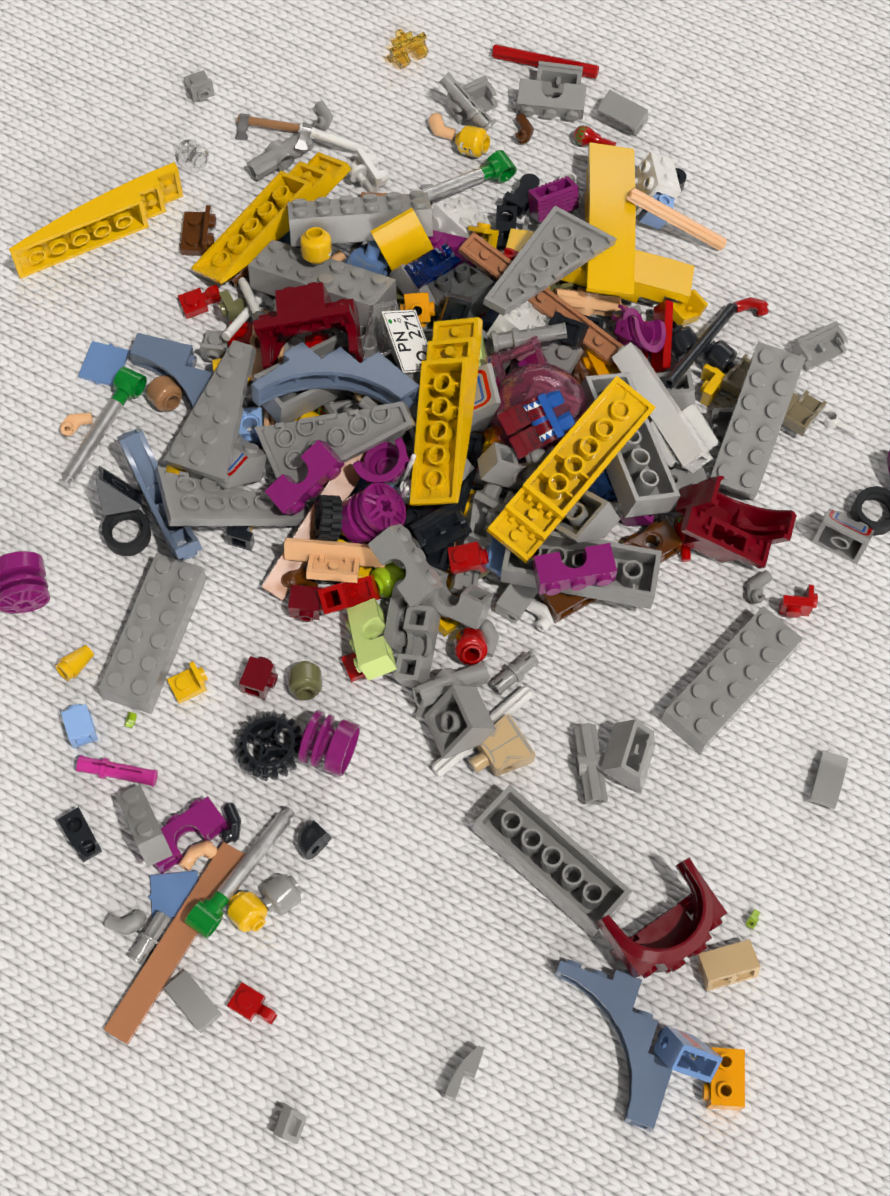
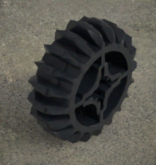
M274 710L271 712L270 717H267L264 711L261 712L262 718L260 719L252 715L253 723L244 721L243 726L245 730L238 729L237 734L240 738L234 740L235 746L238 747L234 751L235 755L240 757L238 759L239 765H245L244 770L246 773L253 770L254 778H258L263 773L265 781L269 779L270 774H273L274 780H278V773L280 772L287 777L289 775L287 768L296 770L297 766L294 761L299 762L298 755L302 735H299L301 727L294 726L295 720L293 718L286 721L287 717L284 713L277 718L276 711ZM265 729H270L269 732L265 734L259 733L260 731H263ZM281 731L290 738V749L279 741ZM274 741V746H270L268 749H266L265 745L269 746L271 742L273 743ZM250 743L255 744V747L260 749L258 760L249 753ZM272 758H282L276 762L269 763Z

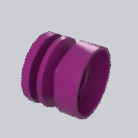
M385 483L370 484L342 503L343 519L341 520V530L353 543L369 544L389 526L398 524L403 526L406 519V507L401 496L394 488Z
M16 551L0 556V611L11 614L27 613L40 609L49 603L48 583L44 579L46 570L43 557L40 554L30 551Z
M317 710L303 732L298 760L306 764L311 759V766L317 767L321 760L325 758L324 771L341 777L346 772L354 754L360 734V725L343 719L335 729L334 715L330 714L325 719V712Z

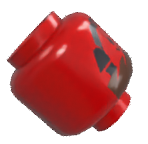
M471 627L461 629L454 638L456 657L467 665L482 662L488 652L484 633L479 629L476 630Z

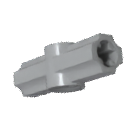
M299 132L283 142L281 140L271 142L264 153L246 163L250 175L255 180H259L276 169L281 171L288 169L294 163L295 158L314 148L311 138L309 137L308 141H306L307 151L295 149Z
M483 662L454 671L452 668H445L437 674L435 679L412 687V695L419 708L436 703L452 685L479 687L489 683L490 675Z
M585 723L575 726L573 729L577 750L576 769L578 777H581L585 804L600 805L608 801L604 778L605 773L600 770L604 754L600 751L596 724Z

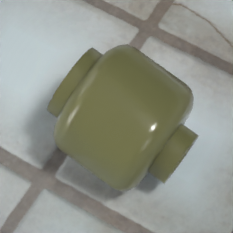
M301 661L293 665L288 673L291 694L300 700H311L317 696L322 689V672L320 667L309 661Z

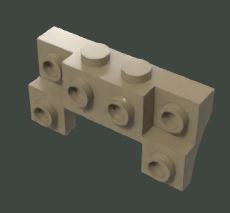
M744 354L741 360L729 370L720 386L738 397L750 363L747 354ZM807 390L800 399L797 394L793 393L782 425L801 436L814 423L827 403L826 401L820 402L808 395L809 391Z

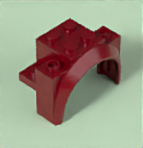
M311 282L303 286H289L281 290H275L277 312H268L267 314L259 315L258 320H253L254 330L261 343L262 367L264 370L278 364V357L283 346L294 335L330 329L331 327L339 329L348 335L350 354L354 353L356 360L359 363L363 362L359 311L354 299H339L336 302H332L323 282Z
M724 476L710 477L697 484L681 487L675 511L685 515L680 531L685 533L683 545L721 563L742 560L760 569L766 567L771 544L791 540L797 517L794 511L765 509L732 499L718 492Z
M690 857L681 861L675 867L689 886L691 894L630 937L626 936L609 915L603 916L596 921V924L614 948L609 953L615 961L622 960L633 978L642 975L645 979L654 972L665 971L667 974L670 971L678 970L686 964L685 957L696 956L708 948L706 942L712 939L709 931L723 923L721 917L727 914V911L701 876ZM686 912H688L690 915L693 914L692 920L690 919V917L688 916V914H687Z

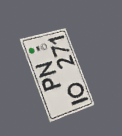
M416 310L382 311L403 373L421 372V363L427 358L428 344Z

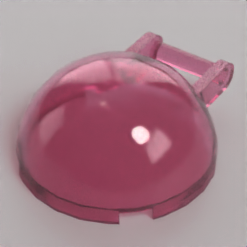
M538 336L532 337L530 342L498 354V352L491 354L500 382L497 388L501 401L491 419V425L501 444L513 448L509 440L510 435L507 436L497 416L498 412L543 391L548 393L560 390L565 402L553 408L557 416L570 410L576 423L587 411L586 396L580 383L567 370L547 363ZM535 350L538 363L520 366L506 376L502 363ZM529 424V425H527V426H525V427H523V428L518 429L516 432H518V431H520V430H522V429H524V428L530 426L531 424ZM570 427L569 429L565 430V435L569 432V430H570L572 427ZM565 435L539 448L547 450L550 446L556 447Z

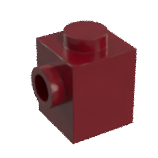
M291 585L288 604L289 617L298 618L304 622L320 620V614L324 611L318 590L322 589V587Z
M250 656L239 682L241 693L266 700L270 688L274 689L278 680L275 665L268 658Z

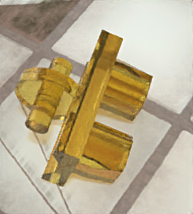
M402 29L396 30V38L391 40L394 47L390 48V54L387 55V59L390 63L394 61L400 69H403L411 63V59L408 56L409 53L413 52L417 60L425 58L429 53L425 44L426 34L422 32L413 37L411 31L405 33Z

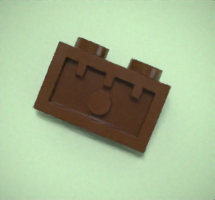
M206 205L205 212H184L180 247L181 255L202 256L214 243L212 228H216V214H212L211 205Z

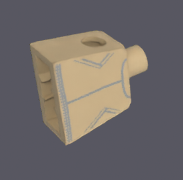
M508 713L494 724L496 730L481 745L476 746L479 754L469 759V763L476 773L489 767L494 776H500L533 763L535 752Z

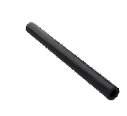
M728 303L667 375L663 381L667 388L671 389L678 383L736 313L737 307L733 303Z

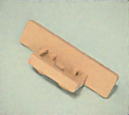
M285 538L284 558L286 560L308 562L306 579L357 583L360 566L385 567V565H381L368 544Z

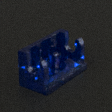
M447 244L441 246L446 253V257L437 247L404 267L418 289L451 271L461 262V259L456 257Z

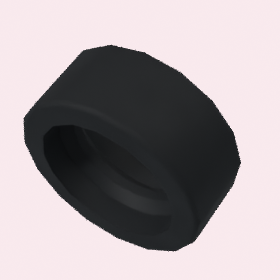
M879 486L868 487L862 490L856 497L851 508V517L856 522L868 525L870 529L874 530V536L884 535L890 531V517L885 522L872 521L862 512V505L867 500H876L886 505L890 512V490Z
M140 509L107 515L102 523V533L106 544L111 551L118 555L133 556L138 554L148 546L151 540L150 524L146 515ZM125 520L137 521L141 526V534L135 540L121 543L113 538L112 530L119 522Z

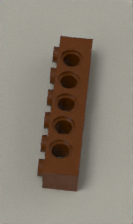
M666 519L660 523L654 522L650 524L639 535L635 533L629 536L623 544L662 551L661 564L680 553L683 541ZM652 543L656 548H649L646 544ZM545 593L540 594L539 597L540 602L548 606L555 624L598 600L576 595L566 596L563 593L547 595Z

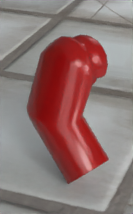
M749 297L733 303L737 307L736 313L750 309H756L758 316L769 313L767 307L769 304L766 300Z

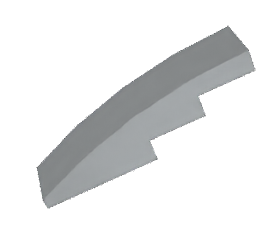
M474 493L465 516L473 532L461 538L458 545L477 541L483 549H486L492 541V535L486 531L491 524L486 521L488 514L482 511L486 504L474 498L476 494ZM479 569L455 575L452 573L450 592L461 595L470 584L478 586Z

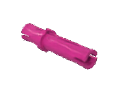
M80 755L76 766L77 772L99 775L101 779L110 777L152 787L156 785L158 770L111 762L109 758L101 760Z

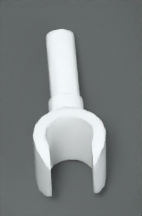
M836 410L828 411L829 418L825 417L824 420L827 428L834 429L838 427L855 435L857 430L840 421L839 413Z

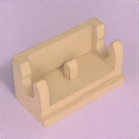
M750 939L698 954L700 963L698 964V969L706 992L753 979L759 975L761 966Z

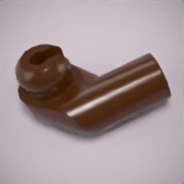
M522 113L515 118L516 123L520 127L515 137L519 143L525 144L530 141L534 128L525 114Z
M303 568L291 570L283 576V583L287 587H291V585L318 587V583L314 579H306L307 570Z

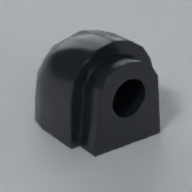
M313 820L310 824L306 822L298 832L297 846L306 860H310L316 857L329 844L328 842L332 837Z

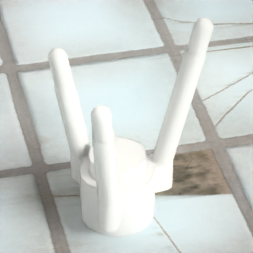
M415 454L411 455L404 475L400 479L401 484L396 489L404 503H410L412 480L409 479V475L416 459Z

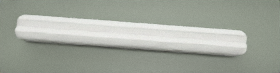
M522 686L490 714L493 724H496L508 713L512 716L528 702L533 695L531 690L527 686ZM474 748L447 759H443L441 756L432 764V770L439 777L443 776Z

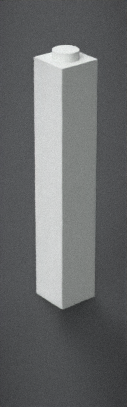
M631 342L622 346L612 359L621 373L629 372L636 391L656 407L650 414V417L683 467L692 473L696 472L713 457L642 351Z

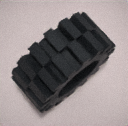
M318 495L314 512L316 540H339L340 528H342L341 520L343 519V507L340 496Z

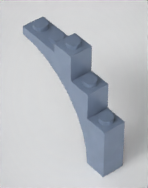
M137 333L130 351L133 365L150 370L159 376L170 377L180 387L183 397L193 410L213 376V372L195 368L197 356L194 355L192 345Z
M303 342L288 349L283 354L284 364L278 365L273 371L258 378L252 384V401L258 406L276 397L307 389L332 388L347 390L369 396L384 404L403 401L408 409L418 402L419 385L380 352L365 358L362 363H359L344 349L339 347L335 351L327 353L321 359Z
M136 428L117 436L116 438L137 486L144 495L154 521L159 526L170 553L174 558L177 557L178 559L183 558L187 560L193 558L198 554L197 551L202 550L201 544L190 526H169L156 476L158 464L143 431L140 428Z
M560 960L555 976L574 985L590 997L606 1014L619 1036L626 1056L629 1074V1100L624 1122L651 1132L655 1127L672 1070L655 1052H653V1055L648 1053L658 1021L652 1019L653 1015L646 1011L637 1010V1013L632 1011L642 979L633 978L629 970L622 969L621 971L616 970L611 980L602 971L592 969V972L582 969V965L573 960L563 962Z

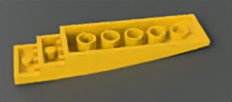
M589 143L586 190L584 193L585 222L617 239L615 245L586 263V292L631 298L634 296L635 204L627 200L628 192L635 188L634 149L597 143Z
M317 152L307 164L299 161L289 173L280 171L191 269L217 283L223 284L249 265L272 240L278 241L290 231L287 202H292L295 199L315 201L317 198L326 197L350 172L349 164Z
M175 162L135 178L86 202L11 247L9 251L19 278H24L148 228L147 219L165 213L166 203L184 197L179 171Z
M510 229L506 247L520 252L535 231ZM635 250L633 298L618 297L637 303L639 296L660 303L664 297L688 303L695 266ZM586 263L560 280L586 287Z
M479 317L434 322L433 339L428 341L427 358L421 363L414 446L416 459L413 464L410 493L411 506L453 504L459 501L470 438L480 359L483 320Z
M616 376L527 479L486 531L523 562L527 563L656 407Z

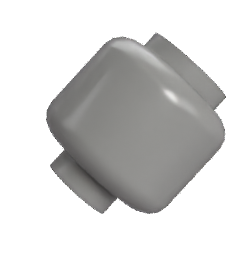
M280 874L263 887L265 897L261 901L266 905L270 913L275 910L278 914L284 915L301 902L300 894L303 891L291 875L287 877L284 874Z

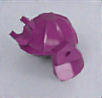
M623 304L618 305V308L622 311L621 316L615 314L612 316V319L616 321L615 335L617 341L624 346L631 342L640 350L654 353L659 352L666 340L665 323L661 320L644 322L636 309L629 308Z
M401 437L394 440L395 445L391 442H383L368 450L364 457V463L359 460L353 463L355 471L361 478L366 480L367 484L370 482L396 483L405 472V463L410 460Z

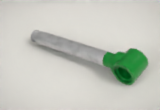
M498 150L488 157L484 166L420 191L428 192L431 202L487 179L491 181L498 180L499 183H504L515 175L517 168L503 150Z
M125 366L118 370L113 382L115 393L62 473L63 478L58 480L61 485L71 488V482L76 481L126 401L132 400L133 397L138 398L142 394L147 383L146 376Z
M283 807L284 811L276 815L209 900H200L193 907L185 919V924L206 939L214 933L223 919L224 913L222 909L290 825V819L296 817V813L291 808Z

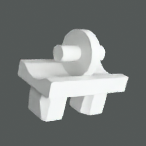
M363 148L357 149V157L350 165L351 170L348 177L352 182L359 181L368 192L377 193L380 186L387 184L389 174L386 170L376 169L379 162L374 153L366 154Z

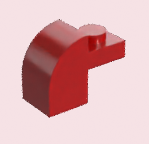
M374 575L359 578L357 583H339L318 590L324 615L347 610L373 598L380 600Z

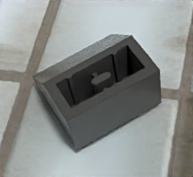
M464 262L430 282L428 288L442 310L448 293L471 297L472 305L467 318H475L491 309L485 306L483 302L495 284L493 280L467 262Z

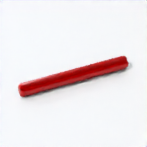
M497 44L492 49V57L536 67H538L539 61L582 66V76L594 79L597 78L599 73V66Z

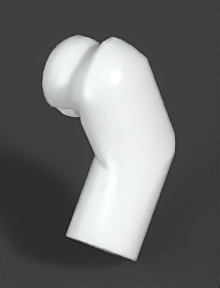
M532 600L526 610L537 615L536 627L538 630L545 632L553 625L551 613L547 605Z

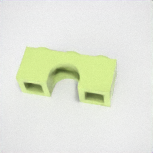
M375 598L348 608L349 620H346V626L352 635L350 645L356 654L354 664L359 673L363 672L369 681L397 670L392 648L384 636L376 638L384 633L386 619L383 610Z

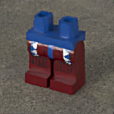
M559 389L548 393L543 391L498 412L497 416L507 436L510 435L509 440L519 459L565 435V430L575 424L570 410L557 416L553 409L565 402ZM531 424L530 426H528V427H526V428H524V429H522V430L516 432L518 429L523 428V427H525V426Z

